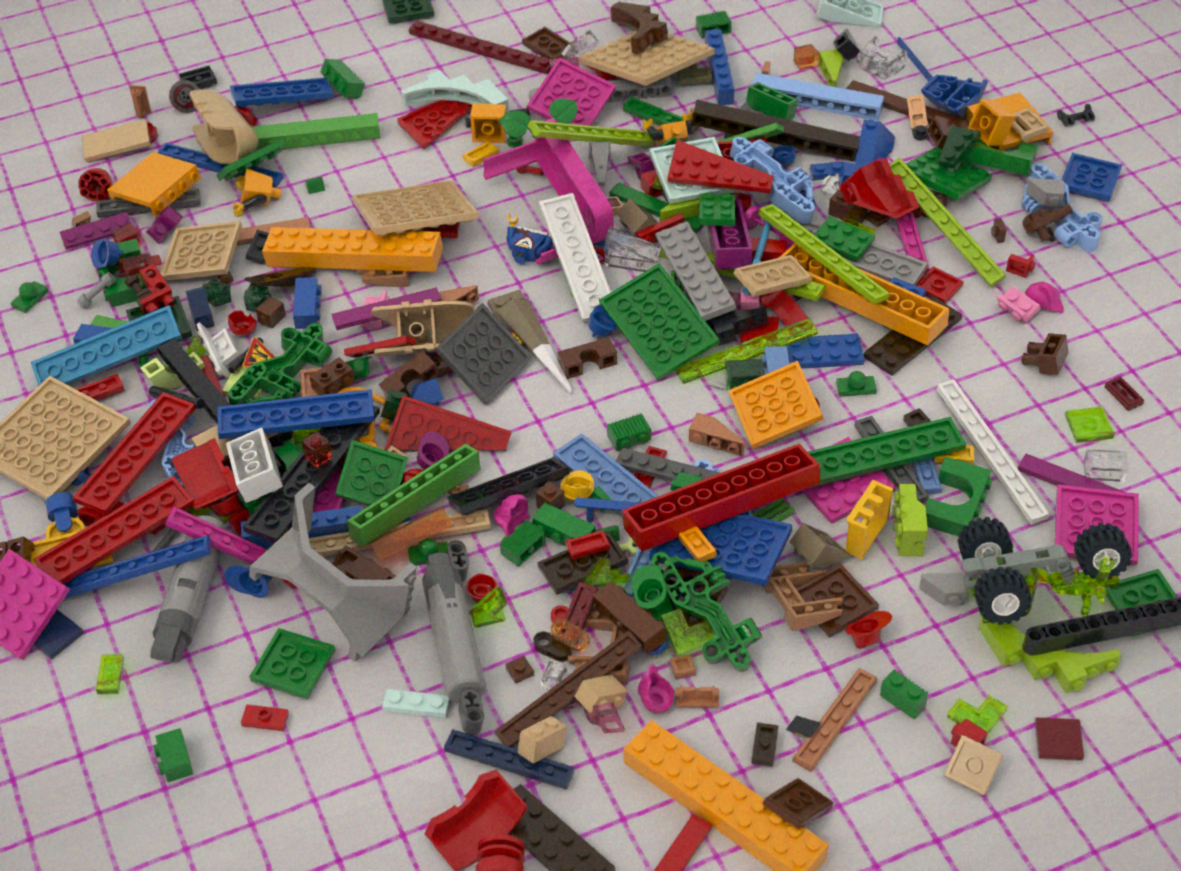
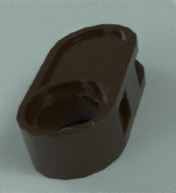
M541 631L534 635V649L538 653L559 662L567 661L568 655L572 656L571 644L568 641L546 631ZM546 639L549 643L542 646L538 644V641Z

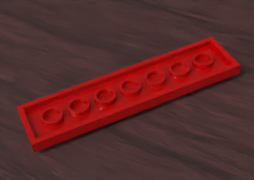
M163 392L73 496L74 503L108 515L196 410L195 404Z
M172 476L33 560L38 568L64 584L166 523L173 506L185 511L193 506L194 500L178 480Z

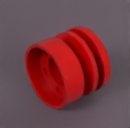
M494 834L486 836L478 842L476 871H524L525 844L520 839L506 834Z

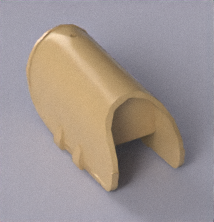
M202 89L190 92V98L194 103L195 109L199 111L200 117H203L207 122L192 127L197 143L202 147L204 154H207L215 162L231 164L257 150L259 142L257 134L225 96L218 92Z
M431 299L424 300V303L410 304L409 301L402 302L401 305L372 308V315L389 321L396 328L398 337L409 336L416 338V345L375 349L374 354L375 356L388 357L418 354L422 350L425 353L436 352L434 349L476 307L464 301L432 302Z

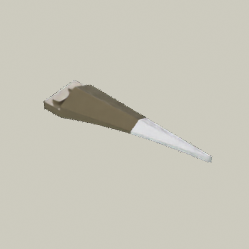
M521 290L489 299L487 305L494 316L538 357L567 392L571 394L572 389L529 300H526Z

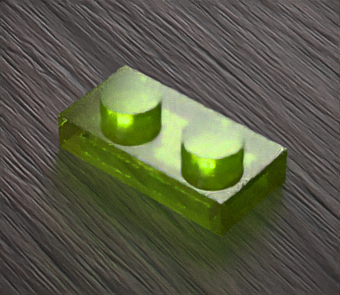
M123 654L101 655L96 684L97 694H119L124 663Z

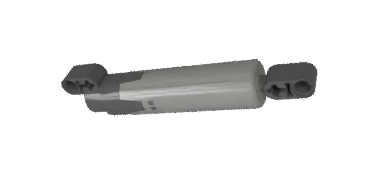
M452 540L448 543L446 553H434L428 556L422 585L446 695L451 701L459 703L458 711L463 731L470 735H477L482 729L484 710L480 696L486 690V683L462 582L467 578L469 558L465 544L459 540Z

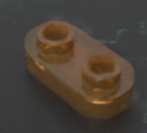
M558 619L551 625L553 637L573 650L583 651L589 646L590 637L587 632L565 619ZM562 629H566L564 634H560ZM583 639L582 643L577 644V640Z

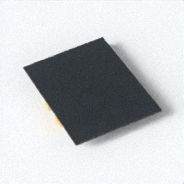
M796 715L786 730L795 732L796 735L812 737L821 722Z

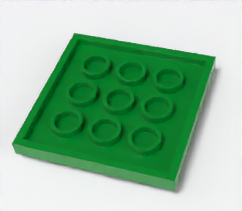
M933 148L906 163L924 185L956 201L990 182L992 175L987 173L986 170L974 167L970 162L962 160L955 169L940 166L941 148Z

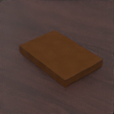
M545 26L522 39V45L541 57L554 60L555 63L559 58L565 59L577 51V46Z
M799 778L765 797L763 801L764 806L797 829H801L830 810L834 803Z

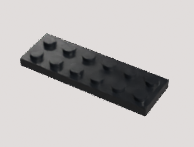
M552 457L450 495L447 499L449 504L461 515H469L476 509L490 507L492 503L503 501L508 496L525 494L534 487H543L548 481H559L564 476L569 475V470L567 466Z

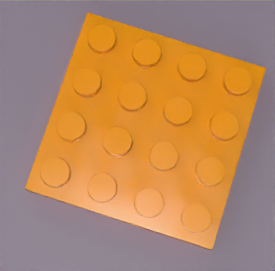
M798 361L728 390L753 449L824 419Z

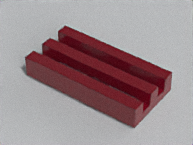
M1121 376L1105 383V388L1127 411H1130L1132 407L1137 408L1138 404L1140 406L1144 404V399Z

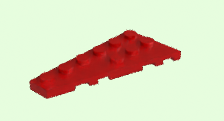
M438 100L397 118V122L425 149L471 111L472 105L453 100Z
M676 140L667 177L668 182L771 194L773 185L772 175Z
M403 395L384 450H388L391 445L398 450H419L421 438L427 432L441 434L447 440L449 450H456L464 444L476 450H506L512 431Z

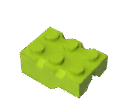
M899 484L898 492L894 494V503L896 505L892 507V516L896 517L893 524V530L897 532L895 548H898L899 556L923 557L925 543L923 541H926L928 533L926 506L917 500L915 484Z

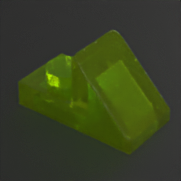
M601 558L584 579V583L588 585L608 584L611 581L613 583L630 582L629 573H622V569L610 570V560L607 558Z
M496 586L470 610L475 627L479 628L505 621L502 609L507 605L502 588Z

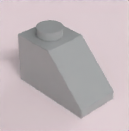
M1029 178L1026 193L1043 206L1062 207L1064 181Z
M963 573L921 574L919 585L921 591L942 605H964L966 588Z

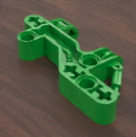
M312 323L303 332L291 327L284 328L281 331V347L285 350V353L278 357L253 363L228 391L229 403L231 405L294 398L297 392L301 391V385L292 377L296 376L307 362L320 367L332 354L331 347L323 342V327L320 324ZM259 389L271 394L253 400L254 395Z
M658 552L653 555L652 566H656L662 572L667 594L674 606L683 612L707 621L716 636L707 641L702 647L705 660L715 664L728 657L736 670L746 671L749 669L751 659L746 648L760 640L762 634L752 618L745 619L733 626L720 603L710 599L713 594L731 583L730 579H725L726 573L721 572L723 567L720 565L713 568L709 562H701L689 558L684 560L676 555L669 558L664 552ZM659 561L665 563L667 571L664 572L663 568L658 563ZM678 562L683 563L687 567L703 570L704 573L688 582H684L674 564ZM671 577L677 579L676 583L673 585H668L666 583L667 580ZM710 578V583L714 584L712 587H709L707 580ZM697 585H704L705 590L699 593L695 591V587ZM678 590L680 591L682 597L685 598L684 602H681V600H679L678 595L676 593ZM710 648L718 650V653L713 657L707 655V651ZM739 651L741 658H744L745 662L743 664L738 661L735 652Z

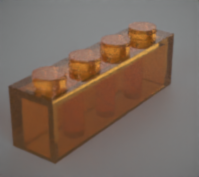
M443 506L370 542L379 562L452 526V523Z

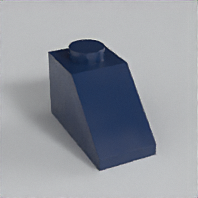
M204 287L185 291L196 330L199 331L196 325L199 322L206 328L213 327L212 312Z

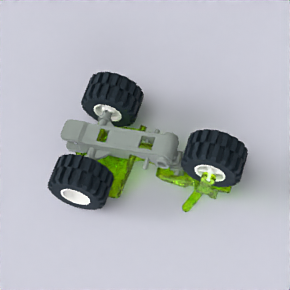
M981 517L976 518L977 521L968 522L969 525H965L962 528L963 532H959L958 545L963 559L962 567L966 573L963 576L965 586L970 588L971 596L975 597L983 623L990 622L994 624L997 622L998 625H1003L1006 622L1011 624V621L1014 620L1017 622L1020 620V617L1027 616L1030 613L1037 582L1050 584L1052 590L1057 594L1074 596L1080 594L1083 602L1080 613L1082 616H1088L1092 603L1091 596L1096 595L1099 603H1104V595H1107L1106 587L1120 585L1118 576L1121 571L1125 572L1127 570L1126 566H1130V559L1132 558V550L1124 532L1115 525L1113 527L1110 523L1106 525L1098 523V526L1093 524L1088 530L1086 528L1082 530V535L1079 534L1076 537L1074 553L1081 570H1083L1080 573L1078 569H1073L1067 552L1061 545L1014 552L1012 549L1013 543L1007 528L995 518L990 520V517H985L982 520Z

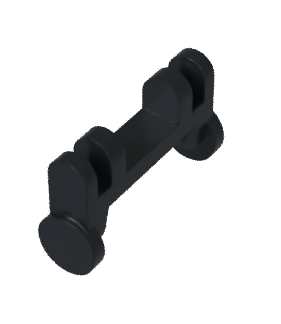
M1085 104V110L1075 114L1067 115L1062 110L1057 111V117L1064 126L1074 125L1075 120L1084 119L1085 122L1095 120L1090 104Z

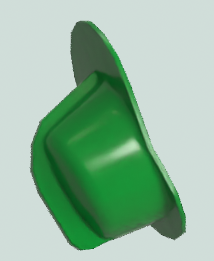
M372 356L360 357L346 362L353 368L355 380L369 375V359L373 358Z
M642 566L636 570L631 580L635 601L641 608L658 612L667 600V588L663 574L656 566Z

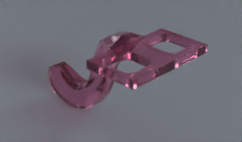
M575 699L563 709L568 710L583 705ZM614 703L593 705L595 713L591 714L584 707L588 722L601 726L604 733L625 731ZM610 708L613 714L602 715L598 709ZM616 722L619 728L608 729L605 723Z

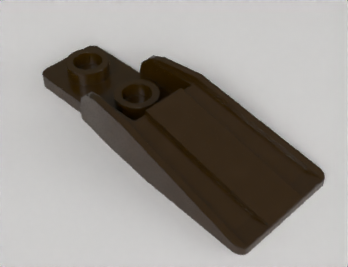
M300 267L246 277L244 280L258 286L291 287L295 286L296 278L310 277L311 274L317 273V271L312 267Z

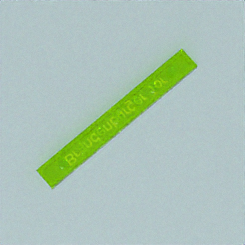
M808 318L687 363L678 368L676 373L682 383L685 384L763 355L765 347L787 346L818 334V329L811 319Z

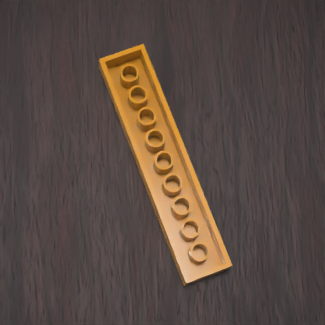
M271 227L262 253L267 267L436 272L444 247L440 232L405 231L403 233L391 232L385 236H378L372 230Z
M796 243L779 257L792 255L812 277V282L825 285V291L821 297L921 343L929 345L948 326L949 308L859 269L889 292L887 300L874 305Z
M653 720L623 748V758L626 765L695 815L711 823L713 828L773 871H816L827 859L829 844L805 827L797 829L764 806V799Z

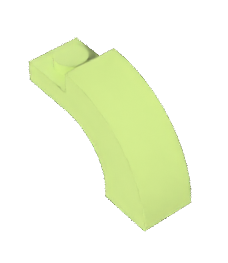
M195 352L189 355L200 369L205 367L203 361ZM157 358L140 367L150 381L158 387L173 389L184 386L170 367L162 365Z

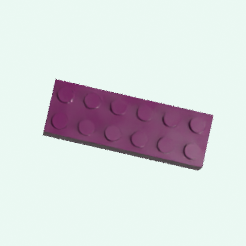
M735 199V226L707 225L716 269L727 270L728 268L752 265L753 248L741 199Z

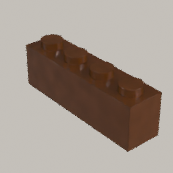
M611 581L592 595L596 609L623 633L630 630L643 645L642 650L647 654L667 640L666 627L663 622L654 619L648 609L638 606L635 598H630L620 585L617 586Z

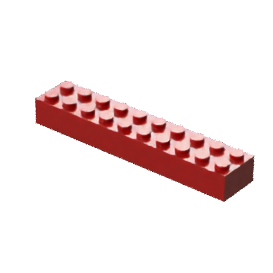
M799 443L623 509L624 529L639 549L645 551L679 538V533L693 527L705 528L819 484L820 464Z

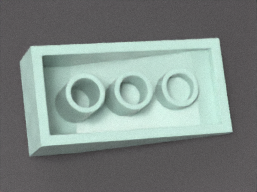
M819 0L817 17L830 22L880 27L884 5L871 0Z

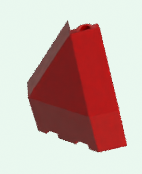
M880 157L857 169L839 186L846 203L890 218L898 219L919 208L914 192L906 190L899 174H893L887 158Z

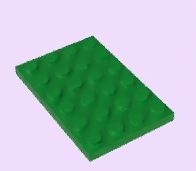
M660 263L599 299V304L657 381L720 343L719 338L705 320L701 318L698 311Z

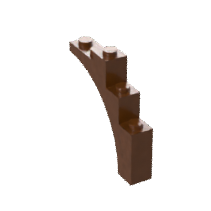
M617 2L610 7L612 22L629 26L637 31L631 37L632 53L638 54L652 43H661L668 38L667 22H660L658 14L651 13L650 6Z

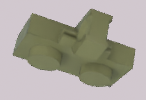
M697 63L690 65V69L678 71L680 85L712 83L710 67L697 68Z

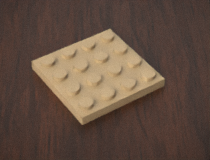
M233 221L176 228L160 273L164 280L228 274L242 229L241 222Z

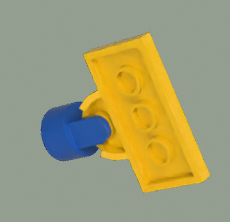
M59 492L46 499L47 516L53 523L47 526L46 539L33 542L35 544L34 551L31 552V563L35 566L37 565L33 560L34 558L85 528L83 522L77 517L78 509L77 504L73 500L74 495L67 492ZM113 555L93 567L114 562Z

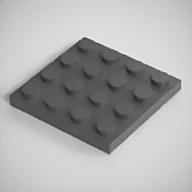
M483 303L434 349L484 405L532 359V356Z

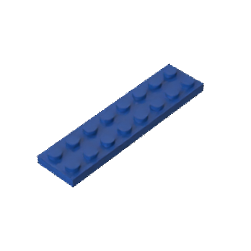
M372 389L218 407L219 439L241 437L259 428H263L265 434L374 422Z

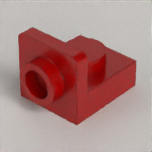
M1011 254L1008 258L1006 271L1026 278L1029 272H1033L1035 268V255L1031 254L1028 259Z

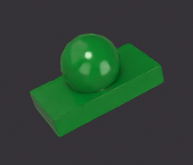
M35 281L21 284L19 295L11 302V306L26 313L49 291L48 287Z
M860 371L852 372L848 378H836L839 396L876 394L877 392L874 376H865Z
M425 538L419 542V545L408 546L409 563L411 562L414 565L427 564L429 555L446 553L448 541L436 543L432 538Z

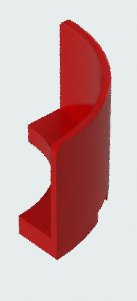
M215 438L172 458V462L185 490L194 500V503H192L194 509H198L239 490L228 466L224 467L222 464L225 462V459Z
M497 770L479 775L473 787L464 796L467 800L458 808L454 805L442 814L430 819L425 835L454 871L462 870L477 862L478 842L489 835H509L527 810L525 802Z

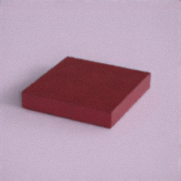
M1036 717L1035 729L1038 759L1083 760L1084 751L1080 719Z

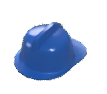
M107 238L100 239L92 247L91 260L95 268L115 265L123 251L119 250L116 242L109 241Z
M601 305L596 306L590 313L588 327L593 332L592 337L596 335L606 337L616 329L617 326Z
M234 565L226 569L224 574L225 581L232 589L258 598L265 597L268 594V585L272 576L263 574L254 581L249 577L250 566L246 568Z

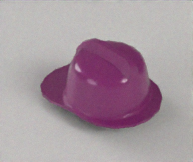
M427 432L422 436L417 454V462L423 468V471L448 455L449 445L447 440L436 432Z

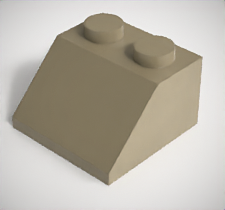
M631 198L616 213L621 218L619 222L626 228L629 227L628 232L635 238L636 232L658 223L646 209Z
M802 523L789 541L795 547L794 551L798 555L805 557V562L813 568L817 566L826 569L850 556L828 533L805 523Z

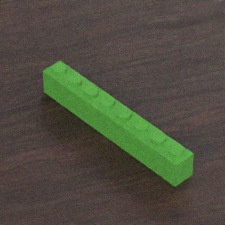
M377 113L252 127L259 140L256 151L280 139L285 144L281 149L380 138Z
M467 444L462 445L348 519L350 539L362 547L366 546L481 470L479 451Z

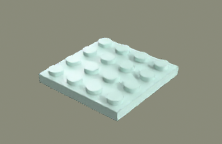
M715 137L685 142L722 156ZM675 144L649 149L650 157L669 204L698 199L700 194L705 193L719 195L735 192L734 189L668 182L667 177Z

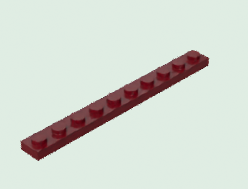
M416 20L409 28V34L547 75L555 65V61L421 21Z

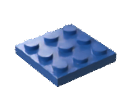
M1072 153L1061 180L1067 184L1069 192L1110 201L1122 165Z

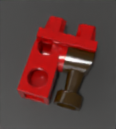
M154 264L139 270L140 279L136 274H132L125 279L124 283L126 286L133 288L135 291L137 304L141 307L143 313L147 312L149 314L159 310L158 306L161 304L164 307L168 305L170 307L174 306L172 289ZM140 281L143 283V285H146V288L143 289L140 286Z

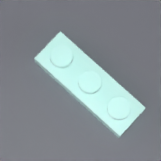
M387 689L382 708L385 712L446 718L450 699L447 695Z

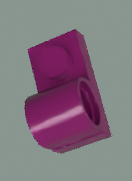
M643 152L627 157L628 163L635 167L640 181L641 174L656 170L651 157Z
M169 205L161 211L146 233L159 244L183 217Z

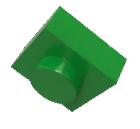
M600 486L594 489L589 497L591 499L612 500Z

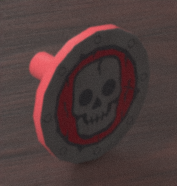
M181 80L172 85L169 90V100L174 109L185 113L195 110L194 103L190 98L191 91L199 90L195 83L189 80Z

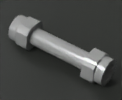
M109 272L103 275L100 283L87 294L83 293L77 300L78 304L83 308L89 306L92 303L91 299L106 286L110 287L116 281L115 277Z

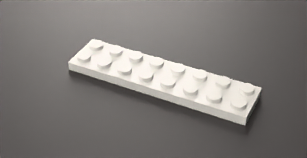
M570 193L539 201L540 209L582 322H587L590 320V313L593 309L600 305L599 299L611 292L574 194Z

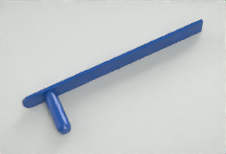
M899 36L897 44L929 82L933 76Z
M576 498L574 500L576 507L586 508V520L589 523L594 521V509L622 511L639 504V502Z

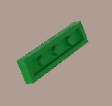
M631 97L623 105V111L647 121L651 118L653 123L660 126L683 121L681 116L634 97Z

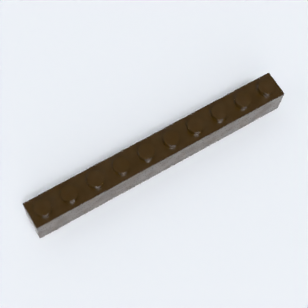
M696 100L691 125L739 135L778 123L783 126L784 132L766 138V142L793 146L796 149L845 160H855L860 136Z

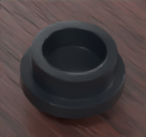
M919 125L913 128L912 134L916 140L922 141L927 138L929 131L925 126Z

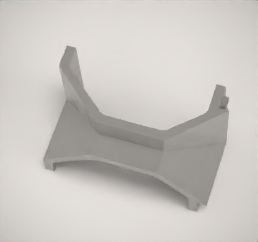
M308 483L295 495L292 528L250 566L249 577L256 581L265 574L288 580L324 608L332 616L349 641L348 657L355 662L359 657H364L409 612L417 567L410 562L391 580H354L347 577L313 550L309 544L308 532L311 530L315 487Z

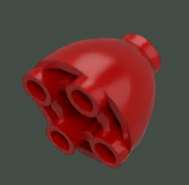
M101 168L86 170L78 181L80 195L91 201L106 200L109 197L107 189L113 185L110 174Z

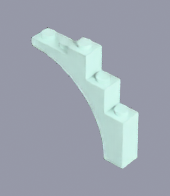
M439 70L427 75L426 81L401 90L402 104L405 107L426 101L453 100L471 105L502 104L506 105V113L509 112L508 99L488 79L473 84L465 75L449 80Z

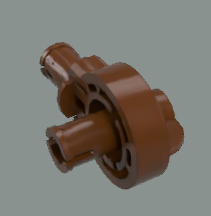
M1067 203L1056 210L1052 208L1048 210L1040 209L1027 215L1022 222L1026 234L1037 231L1041 242L1050 238L1051 235L1046 225L1052 222L1059 224V219L1073 213L1072 207Z

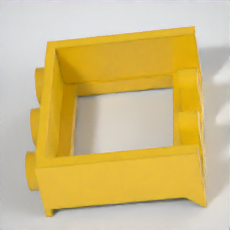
M872 480L847 517L846 521L849 526L845 550L850 555L863 559L889 519L893 488ZM859 517L864 518L861 523L857 522Z

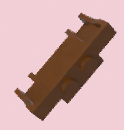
M346 545L339 551L332 563L347 577L354 580H391L396 577L389 569L379 566L371 558L364 557Z

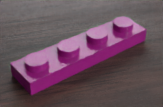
M125 212L60 231V236L66 250L131 231L133 227L128 213Z

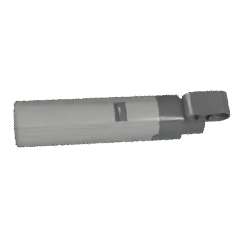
M205 515L198 516V518L227 531V527L217 518ZM186 535L184 542L194 540V538ZM211 547V555L175 566L152 632L155 640L151 648V659L170 663L181 661L184 649L190 646L220 557V550Z

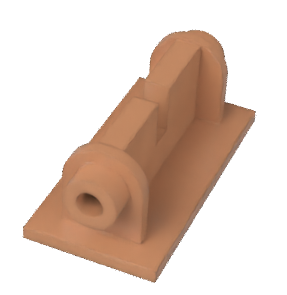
M129 85L136 116L144 118L146 113H151L146 86Z
M680 685V688H676V707H719V688H715V686L696 688Z

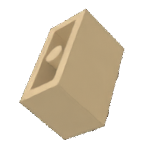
M611 674L583 680L574 697L591 714L619 708L624 703V698L628 691Z
M550 716L520 731L518 754L534 764L564 748L567 726Z

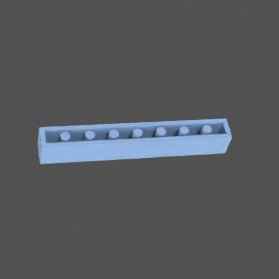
M756 73L752 85L756 82L797 99V106L878 121L883 108L884 96L761 73Z

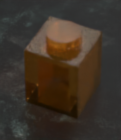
M813 44L794 48L793 61L799 70L817 66L819 52Z

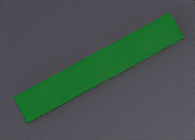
M620 182L609 191L610 197H618L624 203L631 198L650 214L659 218L660 210L669 205L667 202ZM697 215L684 218V222L688 221L694 233H698L704 226L699 225V216Z

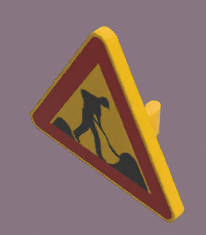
M254 337L242 367L249 368L253 363L271 359L275 356Z

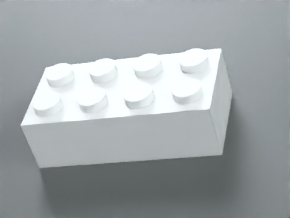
M259 428L226 443L235 482L246 503L257 500L259 497L275 492L283 487L272 446L263 428Z

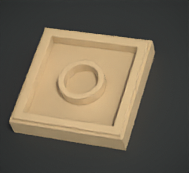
M962 735L944 776L986 795L1004 755Z

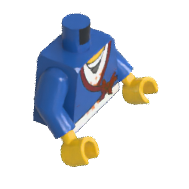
M510 213L507 215L510 227L507 228L506 241L508 248L512 250V256L516 263L523 264L525 260L535 262L536 259L541 257V253L551 250L553 241L550 233L519 225L515 228L519 221L517 214L514 220H510Z

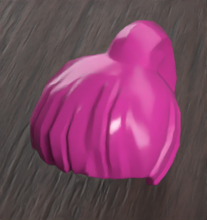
M1042 281L1031 284L1026 289L1025 295L1038 303L1041 309L1058 311L1059 313L1064 312L1060 293L1051 284Z
M521 494L511 495L504 499L502 504L495 509L493 519L504 530L506 536L509 537L515 528L528 518V500Z
M651 664L647 674L641 678L637 691L645 708L655 714L668 711L672 706L675 691L671 684L659 675L656 666Z

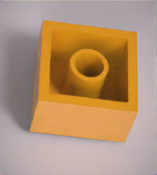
M980 99L967 129L980 131L981 137L979 139L988 146H1003L1016 116L996 99Z
M472 104L470 116L472 142H506L507 133L499 123L500 118L506 114V105Z

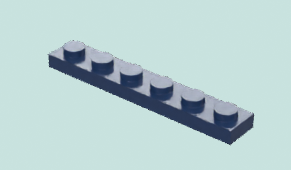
M452 729L444 745L445 752L566 790L574 774V767L547 758H543L533 764L518 754V749Z

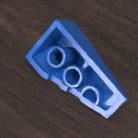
M864 119L855 164L867 165L880 157L886 158L887 154L892 152L895 136L880 121Z

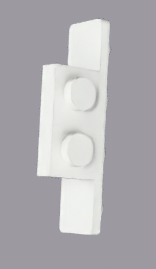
M199 322L196 324L199 329L198 335L204 340L203 346L210 353L209 359L216 366L214 370L220 377L223 375L228 380L230 374L226 366L240 356L230 332L224 328L212 337L210 331Z

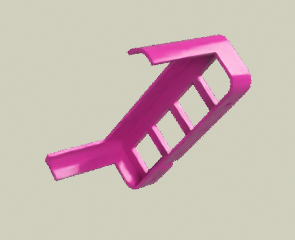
M550 118L544 121L557 123L554 118ZM535 137L536 140L483 159V176L485 180L537 162L558 196L574 194L592 244L614 236V219L611 205L569 140ZM556 249L541 253V258L536 259L535 262L541 264L557 258Z

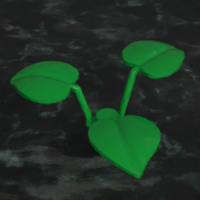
M557 99L551 103L549 113L558 123L570 124L576 117L577 103L574 100ZM511 111L499 120L505 132L511 137L520 138L526 134L527 129L532 134V131L527 126L530 122V117L525 112Z

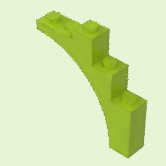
M981 616L979 630L1003 667L1010 664L1016 665L1022 661L1034 680L1047 678L1054 674L1065 693L1080 691L1085 687L1087 678H1094L1105 671L1111 672L1118 667L1121 654L1117 649L1100 653H1074L1058 650L1039 655H1029L1022 648L1025 634L1021 633L1012 624H1007V622L1003 623V625H998L997 622L993 624L990 623L989 619L985 620Z

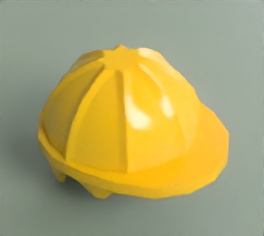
M582 470L573 471L565 476L560 488L564 490L565 499L574 503L576 498H589L594 490V480L588 472Z

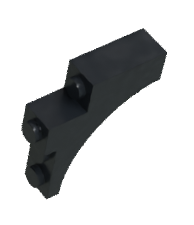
M683 293V294L687 297V299L690 301V299H689L687 293ZM765 307L750 310H733L705 321L719 338V346L735 341L736 334L769 324Z

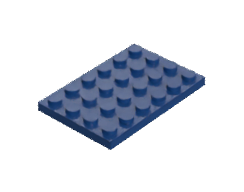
M739 514L699 529L715 548L717 554L716 557L705 562H709L713 568L721 565L723 567L721 572H725L728 578L766 586L793 530L792 524ZM679 538L653 547L649 554L650 561H652L653 555L658 552L666 553L669 558L676 555L680 559L686 560V558L695 560ZM678 562L674 564L677 567L704 572L703 570L687 567L683 563Z

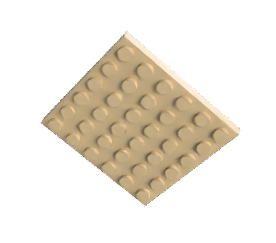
M634 31L630 35L622 36L616 41L608 42L605 46H599L593 51L585 52L584 55L578 58L581 64L647 86L714 55L715 49L707 44L696 43L694 40L690 41L684 37H677L672 33H668V38L661 43H652L638 54H634L631 50V37L637 33V31Z
M452 180L352 195L353 203L373 233L378 236H385L391 232L403 233L405 230L410 229L417 231L423 227L436 228L442 224L454 225L456 222L461 221L472 222L474 219H479L478 211Z
M49 376L0 422V473L42 498L47 499L55 493L63 492L78 477L80 472L84 471L131 424V421L119 412Z

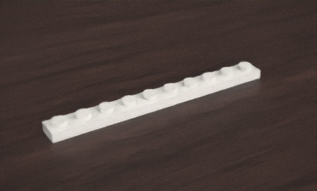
M953 379L937 384L936 390L1028 522L1032 525L1047 520L1049 512L956 381Z

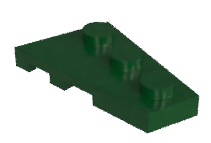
M951 126L939 158L940 166L955 169L981 137L980 131Z

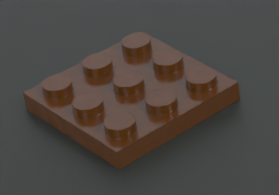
M842 564L796 588L805 602L842 597V605L837 606V609H842V614L818 624L828 637L833 636L845 629L849 624L860 620L879 608L876 600Z

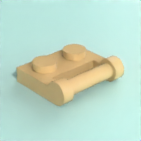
M1030 108L1013 113L1016 118L1011 128L1020 135V139L1023 142H1028L1032 137L1048 132L1049 126ZM1015 121H1018L1027 131H1024Z

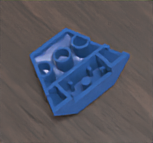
M936 74L921 89V92L929 101L942 110L965 119L967 106L980 102L988 80L975 82L972 81L973 78L958 80L956 76Z

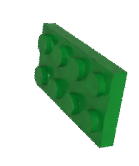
M280 139L225 166L216 175L219 182L224 179L228 181L238 173L243 174L246 168L257 167L267 158L268 160L275 158L285 145L283 140Z

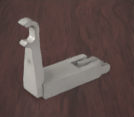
M589 142V158H593L598 186L606 196L605 176L607 160L611 154V142Z

